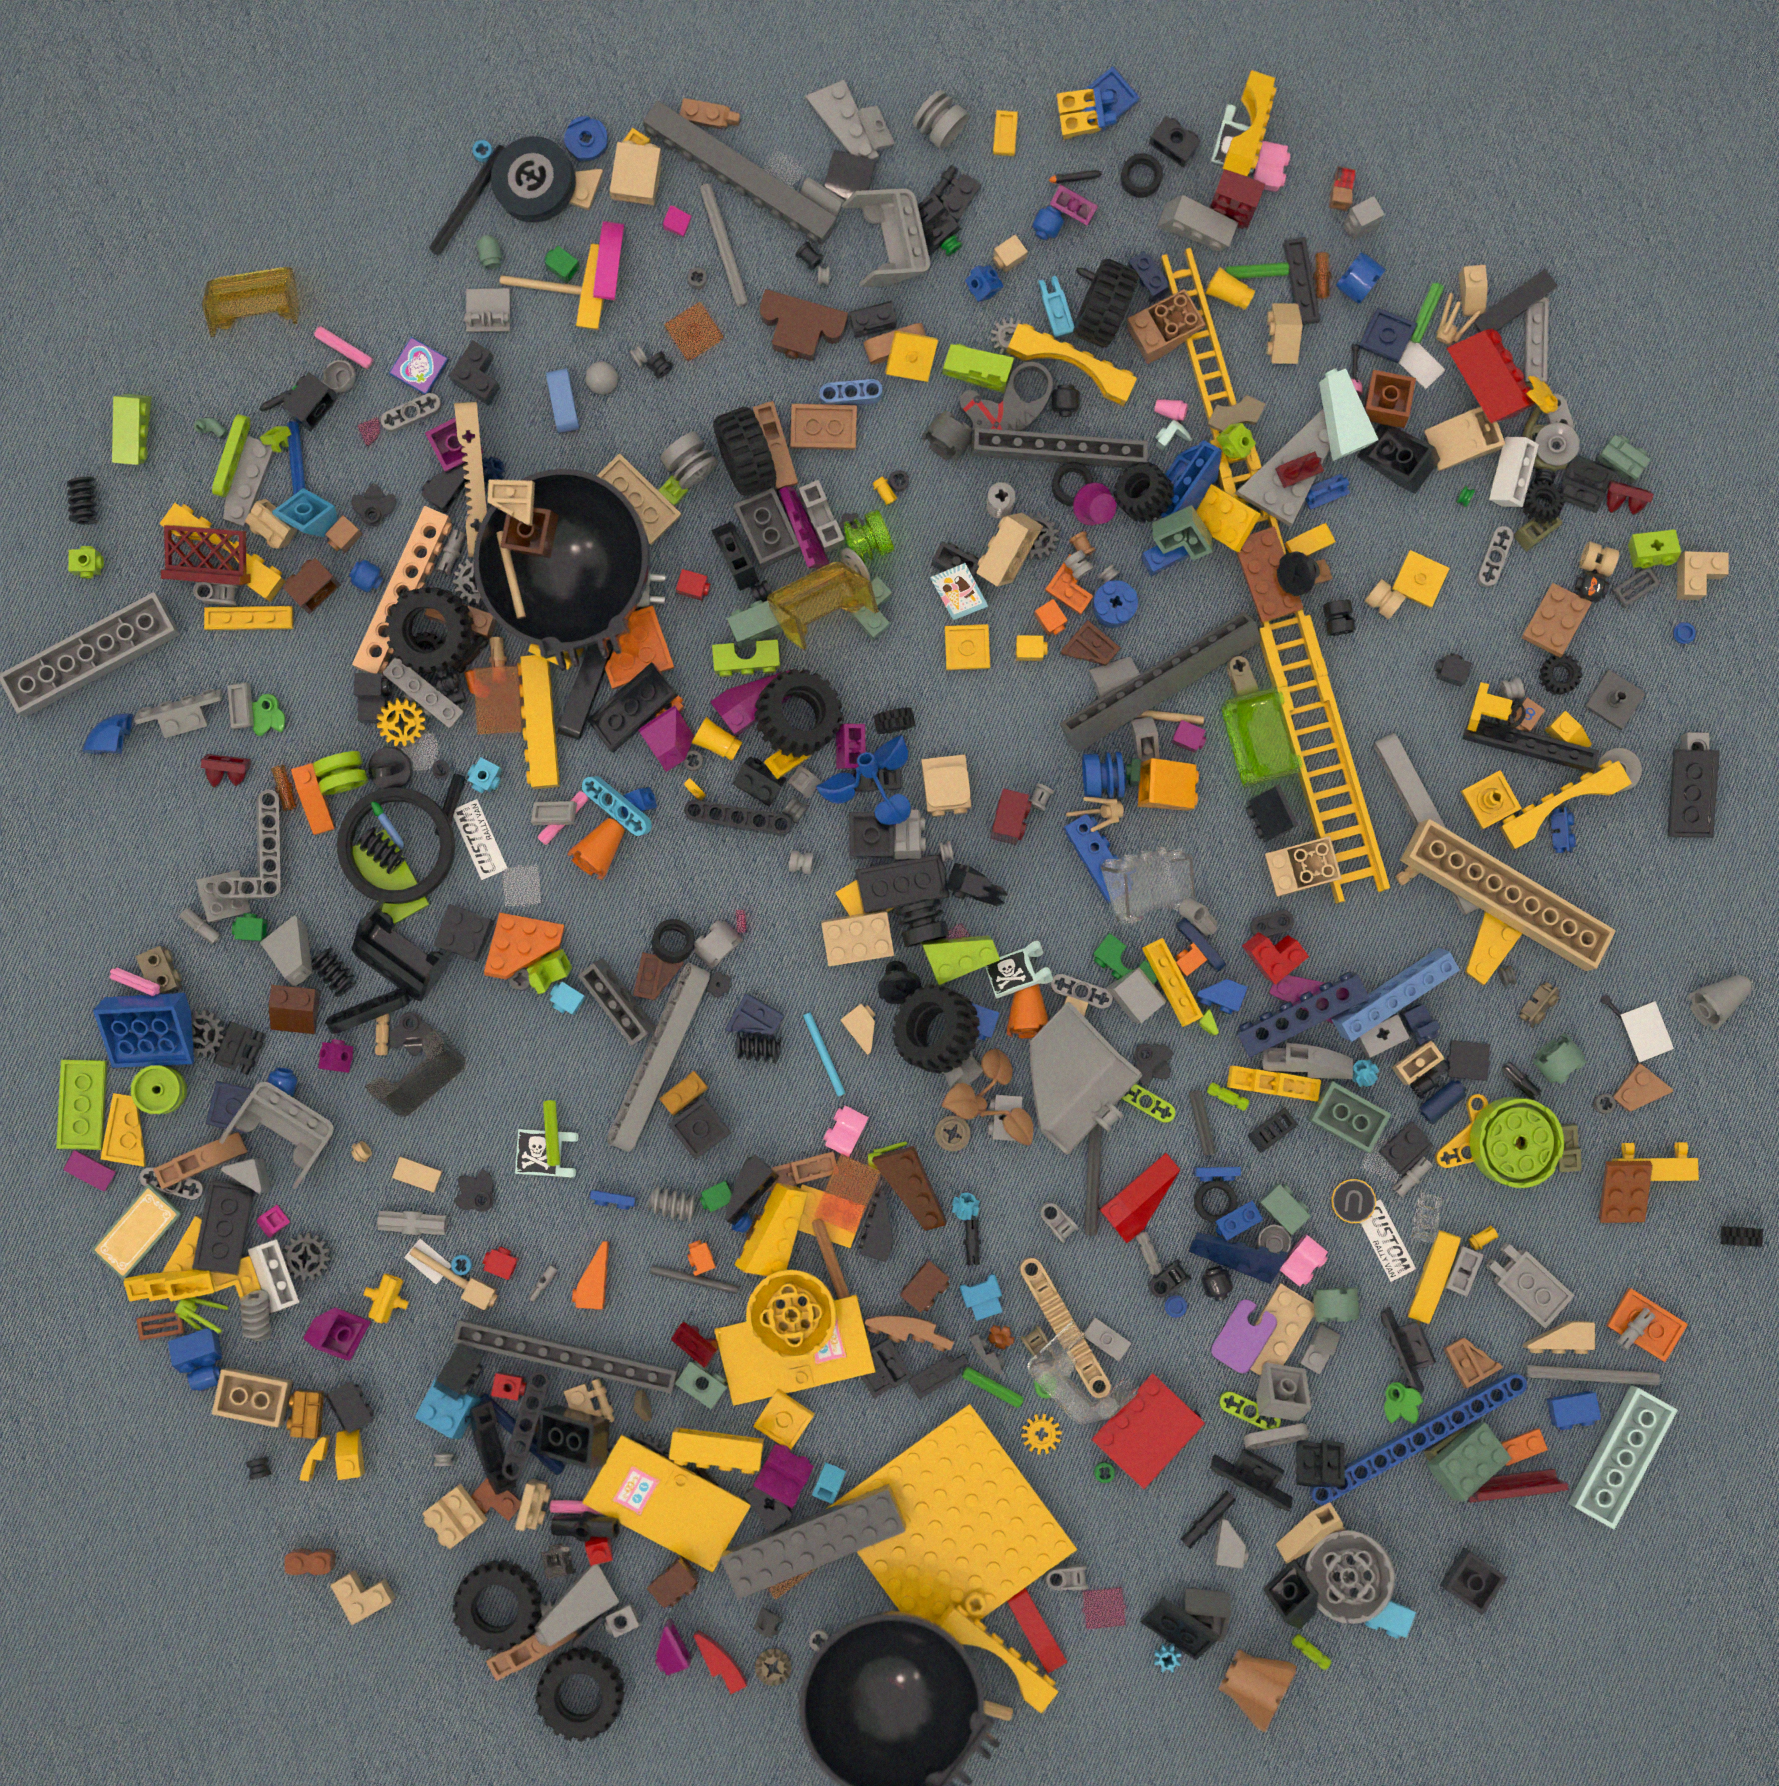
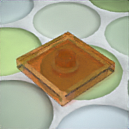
M700 301L664 324V327L687 362L724 339V336Z

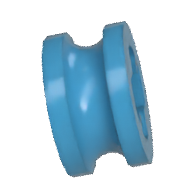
M485 140L477 141L472 148L473 154L479 162H487L493 153L490 143ZM484 147L485 150H488V152L485 151L486 155L482 156L479 153V148Z
M458 1255L451 1263V1268L457 1275L469 1273L473 1266L471 1258L467 1255ZM459 1259L467 1261L465 1265L467 1269L465 1271L457 1269L459 1265L457 1261Z

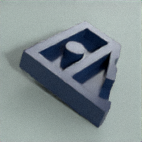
M745 993L724 1030L728 1032L738 1031L773 1035L784 1014L749 993Z

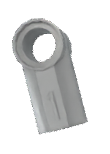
M1186 898L1182 901L1179 908L1180 914L1186 917L1202 935L1214 934L1218 929L1217 921L1209 913L1208 908L1192 898Z

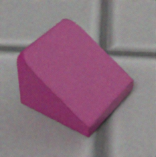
M670 205L663 222V228L684 237L691 216Z
M275 1205L256 1220L268 1238L274 1236L290 1223L278 1205Z

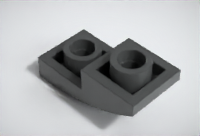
M978 1333L970 1335V1340L982 1360L997 1374H1002L1001 1368L1005 1365L1001 1355H996L994 1350L985 1353L984 1350L988 1349L984 1336L979 1337Z

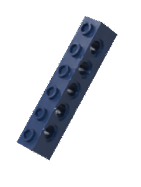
M1351 971L1339 976V981L1333 984L1331 981L1319 986L1320 990L1314 993L1308 991L1299 996L1300 1000L1294 1003L1288 1001L1280 1005V1010L1274 1013L1268 1011L1259 1016L1260 1020L1253 1023L1247 1021L1239 1026L1240 1029L1236 1032L1249 1058L1370 999L1356 972L1352 974ZM1339 988H1346L1348 990L1345 998L1340 999L1336 997V991ZM1319 998H1326L1328 1000L1326 1007H1316V1001ZM1301 1007L1308 1010L1306 1017L1298 1018L1296 1016L1297 1009ZM1284 1017L1288 1020L1284 1028L1276 1026L1278 1018ZM1260 1027L1268 1030L1267 1035L1263 1038L1256 1036V1030Z

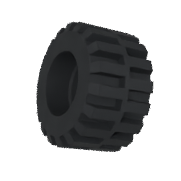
M1139 462L1138 465H1131L1130 469L1126 468L1123 471L1124 474L1118 477L1119 482L1115 483L1114 486L1116 489L1114 491L1116 503L1136 522L1145 523L1146 520L1151 522L1155 517L1157 519L1160 518V514L1162 512L1165 513L1168 510L1167 506H1171L1173 502L1171 498L1174 497V492L1172 491L1174 486L1171 480L1157 465H1153L1151 462L1146 464ZM1149 487V489L1147 490V492H1146L1144 495H1142L1141 497H1139L1140 494H1141L1146 488Z

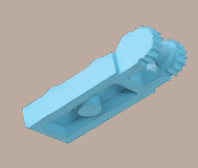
M1057 276L1051 277V284L1055 292L1048 294L1044 280L1038 281L1042 301L1054 338L1072 334L1074 324Z

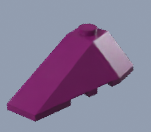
M781 673L727 689L710 701L735 738L759 721L754 718V713L758 710L755 708V704L760 698L759 694ZM787 696V697H785V698L782 700V704L785 703V702H786L787 700H789L790 698H792L793 696Z

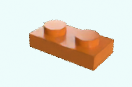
M1539 1428L1500 1442L1512 1458L1505 1466L1548 1450Z

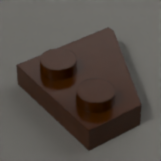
M1087 620L1060 653L1065 656L1106 666L1121 648Z

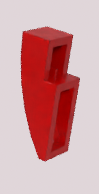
M700 1630L695 1631L693 1636L712 1677L721 1674L730 1694L747 1687L748 1681L733 1657L710 1636Z

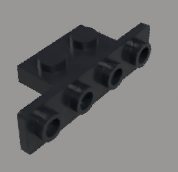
M1387 1307L1381 1312V1322L1388 1329L1390 1344L1393 1349H1396L1399 1356L1398 1363L1401 1369L1405 1370L1408 1377V1387L1415 1389L1421 1394L1424 1391V1386L1417 1370L1435 1364V1357L1420 1321L1418 1320L1399 1327L1391 1307Z
M1245 1448L1234 1465L1217 1455L1212 1457L1210 1469L1217 1475L1228 1478L1237 1486L1248 1489L1255 1496L1268 1500L1279 1509L1290 1511L1293 1498L1275 1488L1284 1474L1283 1469Z

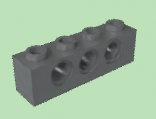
M604 958L594 962L578 975L631 1046L656 1029V1026Z

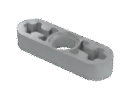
M427 393L384 412L381 416V424L388 432L399 431L437 414L442 408V403L436 394ZM430 399L436 402L433 409L427 406ZM421 403L422 407H424L423 410L425 411V413H422L418 404ZM410 407L417 409V415L414 418H408L405 415L406 410ZM399 412H401V415H402L403 419L405 420L404 422H402L401 419L399 418V417H400V416L398 415ZM389 417H392L393 419H397V420L394 421V424H395L394 426H391L390 424H386V423L389 422V420H388Z
M1506 526L1497 528L1491 536L1477 574V582L1482 587L1488 588L1493 586L1500 576L1513 540V532ZM1504 532L1505 537L1508 539H1505L1500 547L1496 546L1500 541V537L1497 534L1500 535ZM1490 552H1498L1501 556L1500 562H1492L1489 558ZM1492 567L1494 569H1492L1490 577L1493 578V580L1490 579L1488 582H1486L1485 577L1482 575H1485L1489 571V568Z
M1064 974L1054 976L1053 981L1050 982L1054 993L1088 1002V1005L1099 1009L1109 1007L1113 1000L1112 995L1107 989ZM1063 978L1064 983L1067 985H1071V981L1075 982L1071 989V995L1067 994L1069 989L1065 987L1058 990L1057 985L1054 984L1055 981ZM1079 985L1085 986L1088 990L1087 996L1084 998H1079L1075 994V989ZM1092 988L1096 990L1094 992L1095 995L1100 996L1102 993H1105V998L1108 999V1002L1100 1005L1099 1000L1096 998H1092V1002L1088 1001Z
M155 1167L145 1168L141 1172L140 1181L145 1187L150 1184L146 1175L151 1174ZM194 1178L186 1179L185 1184L184 1180L179 1182L178 1187L174 1190L169 1188L161 1189L158 1181H151V1184L159 1191L191 1200L199 1199L205 1193L203 1182ZM196 1184V1188L199 1189V1192L191 1195L192 1191L188 1189H183V1193L180 1192L184 1185L194 1186Z
M1296 1424L1251 1433L1244 1436L1243 1440L1247 1450H1257L1298 1442V1440L1302 1441L1309 1437L1306 1424Z

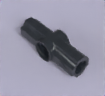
M588 1511L581 1513L580 1516H554L551 1520L552 1535L574 1536V1538L581 1542H587L591 1537L617 1538L620 1533L619 1518L597 1517L594 1513Z

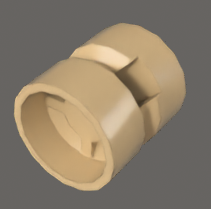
M1589 541L1583 550L1579 568L1590 572L1595 569L1597 574L1610 577L1616 567L1619 550L1610 547L1602 549L1600 544Z
M1381 579L1364 602L1373 608L1379 607V613L1389 620L1406 597L1397 590L1391 591V586Z

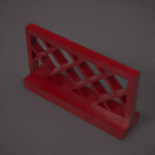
M164 525L165 569L161 570V579L230 585L251 583L250 574H247L246 531ZM172 530L177 531L182 537L177 544L172 540ZM193 532H196L202 539L197 545L189 538ZM212 534H216L221 540L216 547L209 540ZM233 535H239V545L236 549L228 541ZM185 541L192 549L187 556L179 548ZM204 543L211 549V553L207 557L199 550ZM224 544L231 551V554L226 559L218 551ZM175 551L183 559L178 565L172 564V555ZM194 553L202 560L198 566H194L189 560ZM214 555L222 562L217 568H214L209 562ZM234 556L239 561V570H234L228 563Z
M1555 1469L1495 1475L1468 1498V1502L1556 1493L1569 1490L1568 1483L1557 1478Z

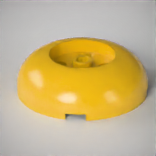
M783 1270L763 1279L751 1294L746 1311L747 1325L755 1343L769 1353L770 1356L785 1361L803 1360L819 1352L831 1338L836 1324V1306L829 1289L817 1277L800 1270ZM799 1297H806L807 1304L805 1306H801L798 1303ZM778 1299L785 1301L784 1308L780 1309L776 1306ZM793 1309L794 1312H797V1316L792 1317L790 1310ZM803 1319H808L810 1322L809 1328L802 1327L801 1321ZM780 1322L788 1324L786 1331H782L779 1328Z

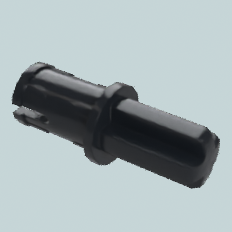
M1511 1062L1503 1065L1501 1071L1514 1083V1087H1518L1529 1099L1534 1100V1096L1537 1097L1541 1093V1090L1528 1079V1075L1523 1074Z

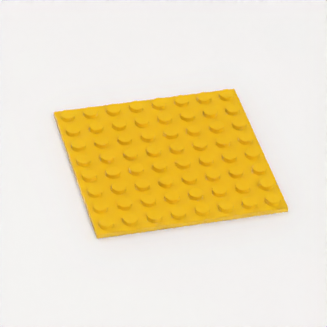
M970 1403L826 1508L828 1509L884 1485H890L906 1523V1531L856 1552L900 1612L915 1614L934 1623L938 1621L951 1603L956 1607L961 1605L966 1609V1599L969 1594L974 1592L981 1593L985 1597L986 1608L982 1614H969L968 1617L973 1621L976 1619L981 1620L1077 1550ZM960 1505H965V1506H967L968 1508H971V1509H972V1508H975L976 1506H979V1507H978L977 1511L975 1512V1514L973 1515L972 1513H970L969 1511H967L966 1509H964V1508L961 1507ZM972 1599L970 1601L974 1609H977V1606L979 1608L982 1606L979 1599H975V1601Z

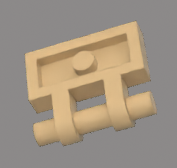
M600 1378L591 1381L594 1390L588 1391L587 1385L584 1383L564 1391L570 1409L599 1417L604 1416L610 1422L615 1421L612 1414L614 1410L612 1405L608 1403L605 1394L607 1391L605 1386H602ZM596 1396L601 1407L598 1410H595L591 1399Z

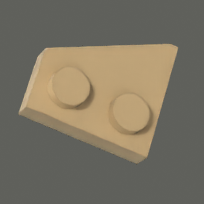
M602 169L575 172L576 185L569 204L590 210L604 173Z
M489 480L487 502L523 523L532 526L535 482Z

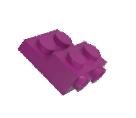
M775 1444L769 1452L753 1486L792 1508L814 1466L810 1464L808 1458L792 1454L786 1445Z

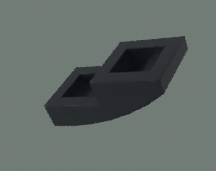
M885 767L883 769L878 768L877 777L884 791L901 789L900 768L896 770H888ZM856 769L853 770V776L855 777V780L857 774ZM862 774L860 775L859 786L854 788L855 792L879 791L874 779L866 778Z

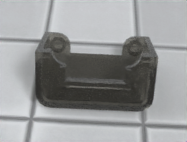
M434 1029L424 1037L422 1049L428 1058L399 1082L392 1084L387 1078L377 1077L364 1086L375 1099L395 1115L400 1117L410 1115L465 1069L466 1060L442 1030Z

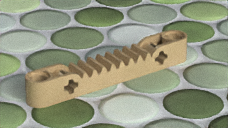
M477 402L454 403L458 441L464 446L461 448L462 452L467 453V455L462 456V461L468 462L463 465V470L469 471L464 474V478L470 480L465 483V487L470 489L465 493L467 497L471 498L466 501V504L472 506L467 509V514L470 515L466 519L468 555L471 558L474 554V546L479 529H475L470 523H474V519H479V522L482 523L487 509ZM466 430H470L471 434H475V437H472L470 442L466 438H462V435L466 434Z
M1033 1257L1025 1258L1020 1264V1273L1087 1390L1096 1398L1107 1396L1110 1392V1382L1045 1269L1037 1259ZM1028 1263L1036 1264L1037 1271L1035 1274H1026L1025 1267ZM1097 1380L1104 1382V1388L1100 1392L1093 1390V1383Z

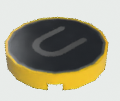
M1358 1179L1345 1180L1333 1190L1331 1196L1332 1209L1342 1221L1361 1223L1374 1213L1376 1195L1373 1189L1364 1181Z

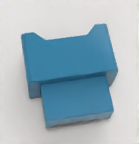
M994 1273L990 1274L986 1281L973 1286L959 1285L966 1308H972L976 1321L1003 1312L998 1300L1002 1293Z

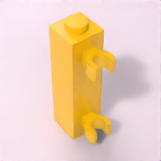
M1674 1142L1676 1158H1634V1143H1621L1623 1158L1612 1159V1161H1651L1653 1165L1651 1181L1699 1180L1698 1158H1687V1142Z

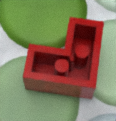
M1258 932L1242 945L1265 979L1275 985L1309 958L1300 943L1289 935L1285 936L1276 945H1273L1268 937Z

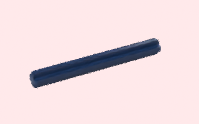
M484 1393L480 1397L482 1400L479 1405L492 1401L498 1423L512 1435L516 1420L490 1396ZM519 1424V1428L523 1432H527V1430ZM533 1437L529 1451L555 1475H560L565 1469V1465L560 1460L536 1454L537 1439Z

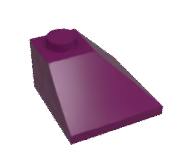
M675 705L638 729L666 772L685 760L695 737Z
M335 1307L314 1318L303 1339L317 1350L350 1362L371 1321Z
M671 1618L667 1620L656 1654L657 1659H655L660 1672L664 1671L666 1676L689 1668L692 1660Z

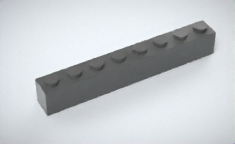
M975 428L971 434L970 456L1057 463L1075 462L1084 465L1131 468V465H1138L1139 462L1147 463L1148 441L985 428Z

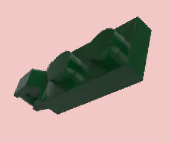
M1132 759L1131 764H1127L1126 781H1129L1130 786H1139L1141 759Z

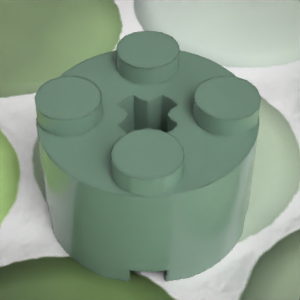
M1566 1033L1560 1035L1562 1039L1558 1041L1552 1039L1535 1054L1538 1057L1537 1060L1532 1059L1534 1065L1550 1083L1556 1081L1559 1084L1564 1083L1569 1079V1074L1574 1069H1580L1587 1062L1584 1059V1053Z
M1358 1288L1313 1289L1314 1317L1316 1322H1327L1329 1320L1344 1322L1359 1319Z

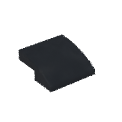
M834 149L824 187L843 200H847L855 191L869 190L876 160Z
M934 192L918 204L928 255L930 256L947 239L954 236L962 228Z
M1576 455L1569 462L1559 486L1561 489L1560 493L1564 494L1563 499L1566 502L1597 513L1615 471L1613 468Z
M890 1338L870 1347L876 1372L860 1376L873 1398L892 1387H897L912 1377Z
M1298 1440L1296 1443V1485L1308 1487L1344 1486L1345 1443L1328 1440L1314 1443Z

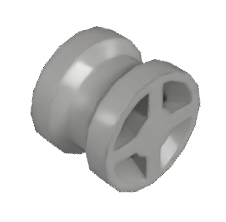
M1519 677L1514 678L1510 682L1506 680L1501 681L1500 689L1503 698L1509 700L1524 698V687Z

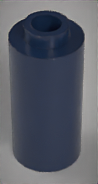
M1450 1080L1424 1102L1418 1110L1433 1125L1466 1097L1465 1091L1467 1089L1459 1080L1456 1082Z

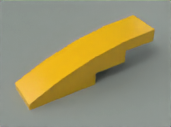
M591 244L576 323L577 327L599 330L601 310H603L604 299L593 297L599 250L598 244Z
M1231 1065L1227 1081L1228 1088L1316 1102L1319 1099L1321 1080Z
M1441 1230L1438 1231L1423 1266V1273L1415 1289L1416 1294L1408 1310V1317L1427 1324L1430 1323L1451 1270L1461 1240L1459 1236Z
M172 1271L127 1277L123 1282L129 1302L149 1298V1301L165 1298L175 1301L215 1293L209 1271Z

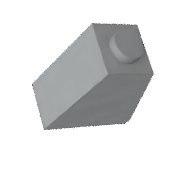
M294 915L260 943L283 977L295 987L312 974L307 926Z

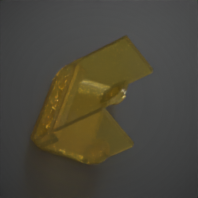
M282 267L219 277L208 281L202 301V308L210 336L215 337L217 328H230L236 318L278 312V315L284 317V319L292 318L293 324H297L300 309L293 269Z
M842 562L828 564L772 592L767 597L769 607L786 637L803 650L807 649L804 638L808 633L807 624L839 608L853 613L865 606L875 614L879 612L871 581Z

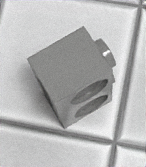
M1458 1246L1444 1288L1460 1295L1468 1296L1484 1255L1464 1246Z

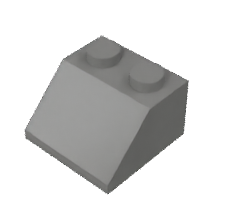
M1265 1363L1256 1394L1259 1415L1300 1421L1311 1410L1306 1369Z

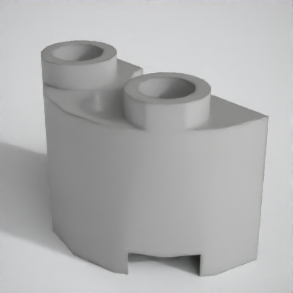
M717 920L709 928L711 932L706 937L702 935L694 942L696 947L694 952L711 970L743 941L726 921L721 923Z

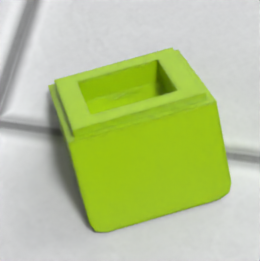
M1207 1009L1203 1013L1204 1017L1198 1019L1197 1024L1211 1036H1215L1219 1031L1211 1010Z

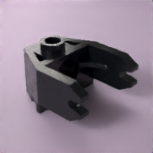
M954 863L946 888L953 891L952 895L957 898L965 899L966 896L993 906L1003 905L1005 902L999 899V896L1008 895L1004 888L992 884L989 879L985 878L984 874L968 865Z

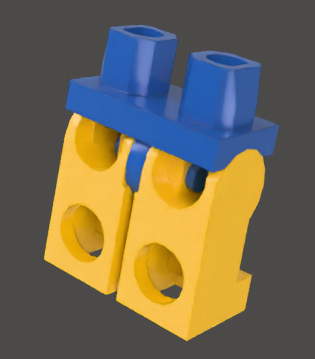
M1100 87L1057 93L1064 140L1070 139L1073 136L1106 131V127L1117 124L1115 110L1103 112V105L1114 104L1112 90L1100 91Z

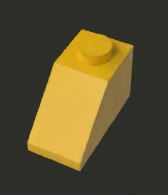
M1567 711L1559 714L1545 729L1553 739L1588 748L1592 745L1583 727Z
M360 1429L346 1436L344 1431L337 1432L335 1461L338 1480L361 1477L365 1474Z

